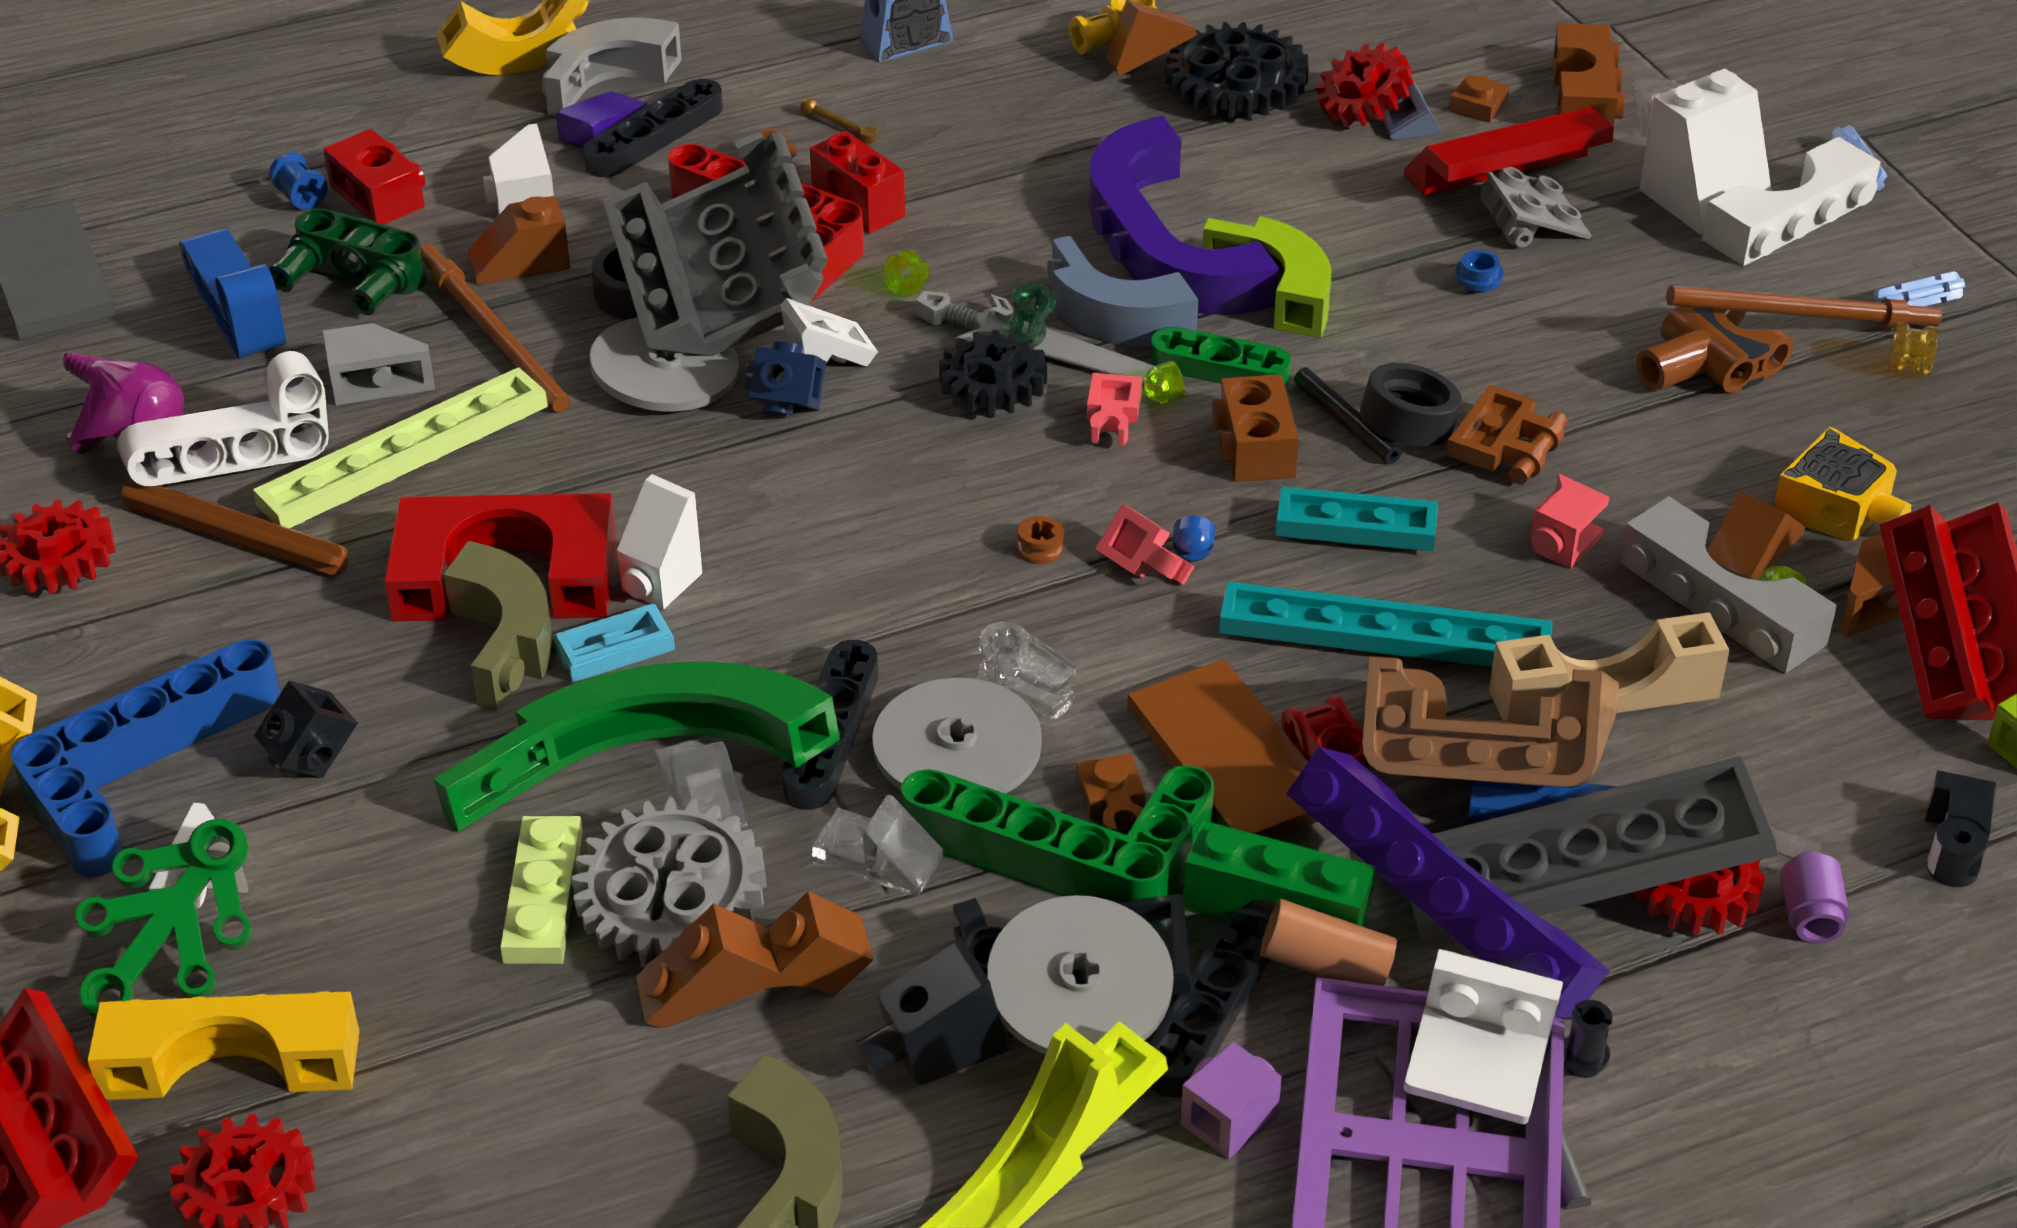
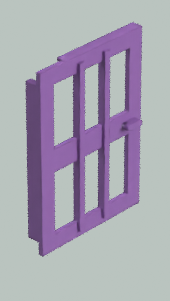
M1316 977L1291 1228H1325L1331 1154L1388 1162L1383 1228H1398L1402 1164L1452 1171L1449 1228H1464L1466 1173L1523 1181L1522 1228H1560L1565 1022L1561 1021V1017H1554L1531 1114L1528 1123L1525 1124V1138L1469 1131V1110L1455 1106L1454 1129L1405 1122L1407 1092L1404 1090V1083L1409 1066L1411 1028L1419 1029L1428 992ZM1343 1019L1397 1026L1391 1120L1335 1112ZM1345 1133H1348L1350 1137H1345Z

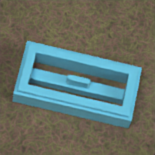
M655 603L552 635L554 650L557 655L561 656V663L564 668H568V675L572 683L675 650L674 636Z

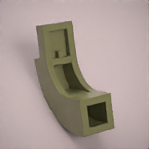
M468 541L443 574L450 615L478 621L496 629L472 663L471 669L477 705L498 711L509 693L518 689L524 675L542 680L549 668L553 654V637L548 601L541 580L527 564L500 549Z
M764 1054L727 1096L731 1136L771 1157L781 1167L782 1172L774 1185L737 1228H832L836 1222L843 1195L841 1145L834 1113L825 1097L810 1080L790 1066Z

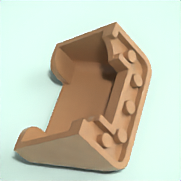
M1369 656L1362 741L1363 753L1368 763L1377 771L1395 776L1558 788L1579 787L1587 783L1597 771L1616 716L1619 683L1603 671L1573 669L1572 680L1564 691L1555 696L1541 697L1539 723L1446 717L1447 693L1446 688L1438 677L1423 670L1403 669L1402 660L1398 658Z

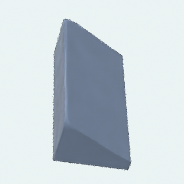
M1415 81L1413 85L1407 87L1410 96L1405 99L1396 100L1399 109L1396 111L1386 109V112L1383 113L1384 119L1382 121L1392 140L1431 136L1442 132Z

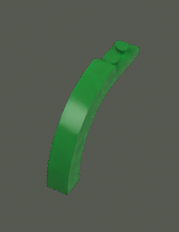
M712 661L652 664L596 676L564 687L528 704L515 712L519 725L518 728L433 778L445 820L459 832L564 767L592 754L631 742L673 736L723 738L759 747L775 754L797 768L838 742L840 736L832 696L790 675L749 665Z

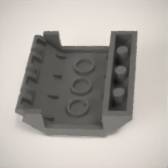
M760 130L734 142L737 151L746 164L745 167L663 204L659 202L647 182L603 201L645 342L650 349L714 356L783 325L781 304L785 298L809 306L824 280L821 272L827 264L828 258L819 234L815 233L817 229L807 200L802 198L804 191L795 165L790 163L792 157L785 137L781 132H773L765 138Z

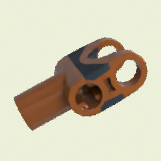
M1677 306L1668 313L1661 326V335L1666 342L1640 351L1636 358V367L1643 384L1654 392L1705 373L1726 392L1735 393L1754 386L1780 371L1791 356L1793 341L1780 330L1749 331L1737 327L1743 320L1746 311L1730 310L1726 315L1725 312L1727 310Z

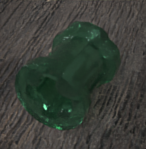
M1027 282L1024 285H1018L1013 291L1011 297L1013 310L1005 318L1002 332L1005 338L1011 333L1016 332L1018 333V342L1021 343L1032 339L1034 340V347H1037L1045 339L1046 326L1044 323L1046 317H1049L1054 311L1056 298L1047 287L1039 283ZM1035 297L1034 308H1029L1031 298ZM1024 322H1028L1029 326L1027 332L1023 334L1022 328Z

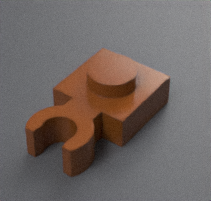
M1132 753L1077 762L1076 778L1089 818L1103 816L1102 827L1116 831V828L1119 826H1129L1132 828L1146 803V792Z

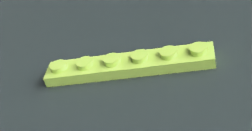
M517 367L253 489L256 505L275 524L287 528L299 525L316 515L346 503L365 492L393 481L399 476L435 461L448 453L478 441L499 429L548 407L546 391L523 370Z

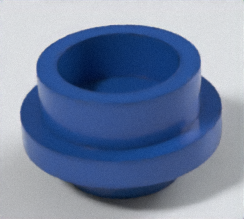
M1473 250L1465 253L1461 261L1456 265L1455 279L1461 286L1471 292L1485 293L1497 288L1502 283L1503 269L1500 266L1499 258L1495 254L1484 250Z

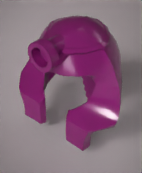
M65 353L63 356V367L65 370L70 371V374H75V377H79L80 380L90 385L73 431L65 436L68 446L75 452L85 454L107 436H114L118 439L121 432L132 424L184 414V394L181 386L172 375L156 365L147 362L121 361L79 353ZM170 447L169 449L171 453H173L174 450L172 447Z

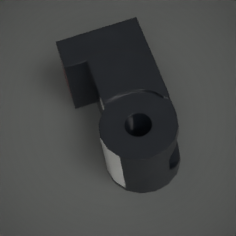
M1937 770L1927 803L1925 821L1939 824L1927 860L1928 871L1938 882L1950 887H1965L1977 880L1983 855L1989 843L1996 782Z

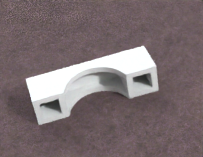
M1838 136L1806 153L1800 187L1785 191H1766L1740 185L1710 200L1702 240L1740 265L1745 266L1870 202L1877 191L1876 180L1880 161Z

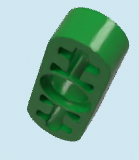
M1181 327L1159 329L1153 334L1151 339V363L1165 370L1166 373L1220 384L1222 378L1282 374L1285 388L1290 382L1291 356L1287 351L1276 346ZM1225 357L1231 359V361L1217 362L1210 360V358Z

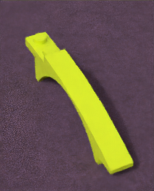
M1120 1021L1095 1045L1067 1023L1062 1025L1052 1035L1037 1077L1024 1103L996 1147L965 1185L919 1228H1019L1083 1169L1080 1155L1168 1070L1166 1057Z

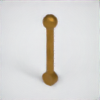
M808 97L801 102V111L806 115L816 114L860 135V140L864 143L871 144L878 140V130L873 126L862 127L818 106L817 101L813 98Z

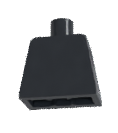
M962 939L954 942L883 988L878 994L877 999L886 1025L855 1041L857 1049L871 1074L902 1059L915 1082L923 1085L1009 1050L991 983Z

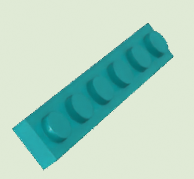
M1227 581L1220 615L1219 633L1492 667L1496 642L1550 635L1552 637L1553 621Z

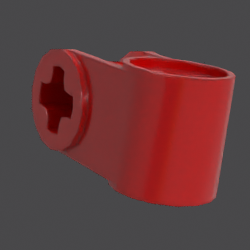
M1340 696L1328 697L1324 705L1300 712L1296 708L1286 709L1282 712V730L1308 761L1317 748L1322 747L1350 754L1368 769V761L1363 753V731L1350 714L1349 708Z

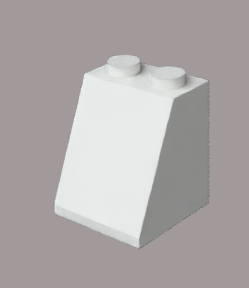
M1722 69L1654 96L1640 191L1700 235H1703L1710 200L1740 185L1772 191L1758 94L1755 88L1741 80L1733 72Z

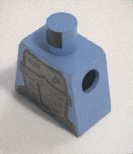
M865 0L860 42L878 62L953 42L946 1Z

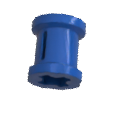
M286 152L276 158L271 164L269 177L272 180V184L278 190L287 192L288 199L295 207L301 210L314 208L327 195V180L320 172L310 170L305 158L301 154Z

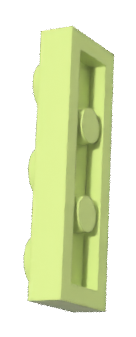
M523 816L501 942L504 964H563L574 895L572 876L577 874L575 859L580 855L583 835L581 816Z

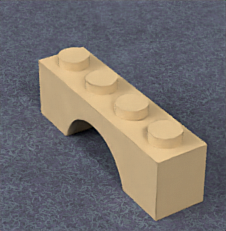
M1710 612L1658 619L1648 633L1635 645L1619 654L1598 660H1579L1564 655L1555 647L1550 635L1500 641L1495 644L1489 692L1502 721L1539 723L1541 697L1555 696L1564 691L1572 680L1573 669L1603 671L1619 683L1616 713L1720 698L1729 648Z

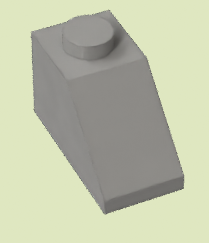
M374 323L323 331L336 406L435 390L427 344Z

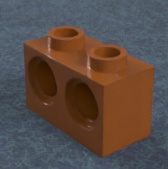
M1282 374L1222 378L1221 399H1213L1212 418L1214 429L1223 430L1220 432L1222 462L1231 463L1235 482L1296 478L1299 437Z

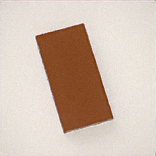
M1225 659L1128 694L1127 708L1173 768L1185 765L1196 766L1207 771L1213 778L1212 819L1216 824L1276 839L1318 822L1286 795L1291 785L1308 763V760Z

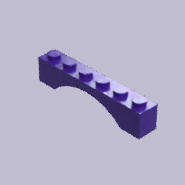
M1318 747L1287 791L1286 795L1363 861L1376 866L1375 871L1478 959L1562 981L1563 985L1554 1017L1571 1018L1575 1005L1583 1000H1589L1610 970L1566 933L1511 898L1454 854L1410 813L1390 787L1350 754Z

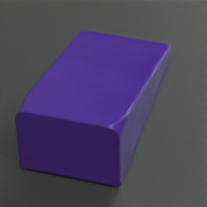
M608 91L568 106L556 114L559 140L583 148L588 140L647 106V103Z

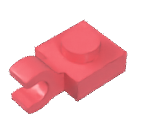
M1124 504L1120 506L1095 548L1141 578H1144L1151 566L1166 577L1173 578L1184 585L1195 567L1162 547L1170 532Z

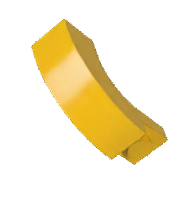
M543 0L532 11L519 17L506 19L485 15L460 2L436 35L443 57L468 70L488 75H507L532 71L547 65L546 50L556 40L576 29L573 20L574 18H579L585 12L589 0Z

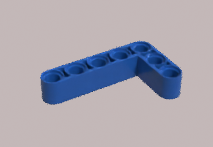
M244 639L234 642L34 732L14 745L10 756L24 800L76 873L86 877H99L113 871L112 864L115 856L123 850L111 808L97 788L266 711L273 706L281 691L269 645L257 639Z

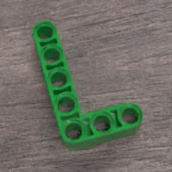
M1178 766L1169 770L1163 776L1128 835L938 770L924 769L909 774L901 785L903 833L910 842L1060 896H1091L1115 903L1174 894L1185 875V861L1203 821L1212 823L1214 782L1207 771L1196 766Z

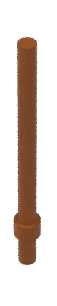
M432 244L421 246L422 262L431 271V279L444 293H450L516 368L519 367L546 391L547 403L555 412L566 410L570 405V398L465 282V274L451 259H445Z
M1672 285L1668 287L1666 292V302L1672 306L1878 322L1882 328L1903 329L1906 325L1938 327L1942 321V311L1940 308L1909 305L1906 300L1885 298L1880 303Z

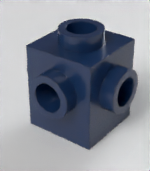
M774 341L773 349L757 347L756 357L749 360L745 374V385L747 389H750L749 397L764 403L763 411L768 413L793 416L794 407L819 411L826 361L816 355L804 354V346L800 344Z

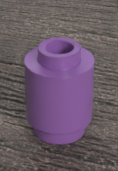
M1810 851L1798 854L1788 861L1780 872L1789 925L1803 941L1809 943L1833 941L1844 933L1845 923L1849 919V908L1840 864L1833 857L1819 852Z

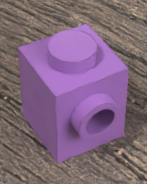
M1232 1042L1215 1058L1210 1056L1201 1061L1193 1071L1191 1078L1183 1084L1181 1125L1229 1160L1278 1117L1282 1076L1265 1059L1253 1056L1238 1044Z

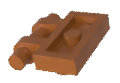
M1490 384L1448 439L1446 456L1492 472L1495 471L1501 461H1505L1513 465L1508 472L1510 480L1515 484L1522 485L1530 477H1535L1540 473L1546 463L1547 452L1554 451L1564 438V428L1568 423L1567 418L1563 413L1557 411L1550 413L1548 417L1536 414L1535 399ZM1521 435L1530 438L1531 441L1528 443L1518 439V437Z

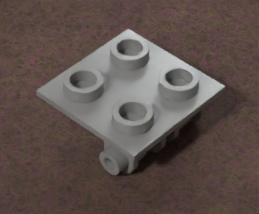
M1513 167L1485 173L1488 180L1481 186L1480 199L1511 245L1518 247L1528 246L1533 241V235L1539 226L1590 240L1592 235L1581 221V213L1569 204L1562 194V186L1555 180L1547 176H1539L1538 179L1530 177Z

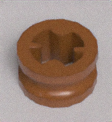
M1044 516L1029 517L1023 520L1018 525L1016 551L1018 556L1026 562L1041 565L1057 560L1063 552L1062 542L1065 530L1062 524L1055 519Z

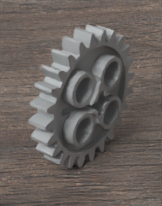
M673 797L668 798L663 811H656L649 801L644 802L643 815L635 817L626 809L622 810L623 825L617 827L612 823L604 821L601 824L604 840L588 837L586 839L588 855H580L575 859L578 874L572 876L575 894L573 897L577 915L582 917L586 934L596 933L598 946L602 950L615 944L618 960L623 961L634 951H637L641 967H645L654 955L662 953L682 933L686 926L693 923L713 903L754 921L753 908H761L764 905L762 889L767 887L762 848L755 847L753 831L751 829L741 831L737 815L722 821L720 806L717 804L711 807L705 814L700 813L698 799L694 798L688 803L685 810H677ZM662 892H664V905H663Z

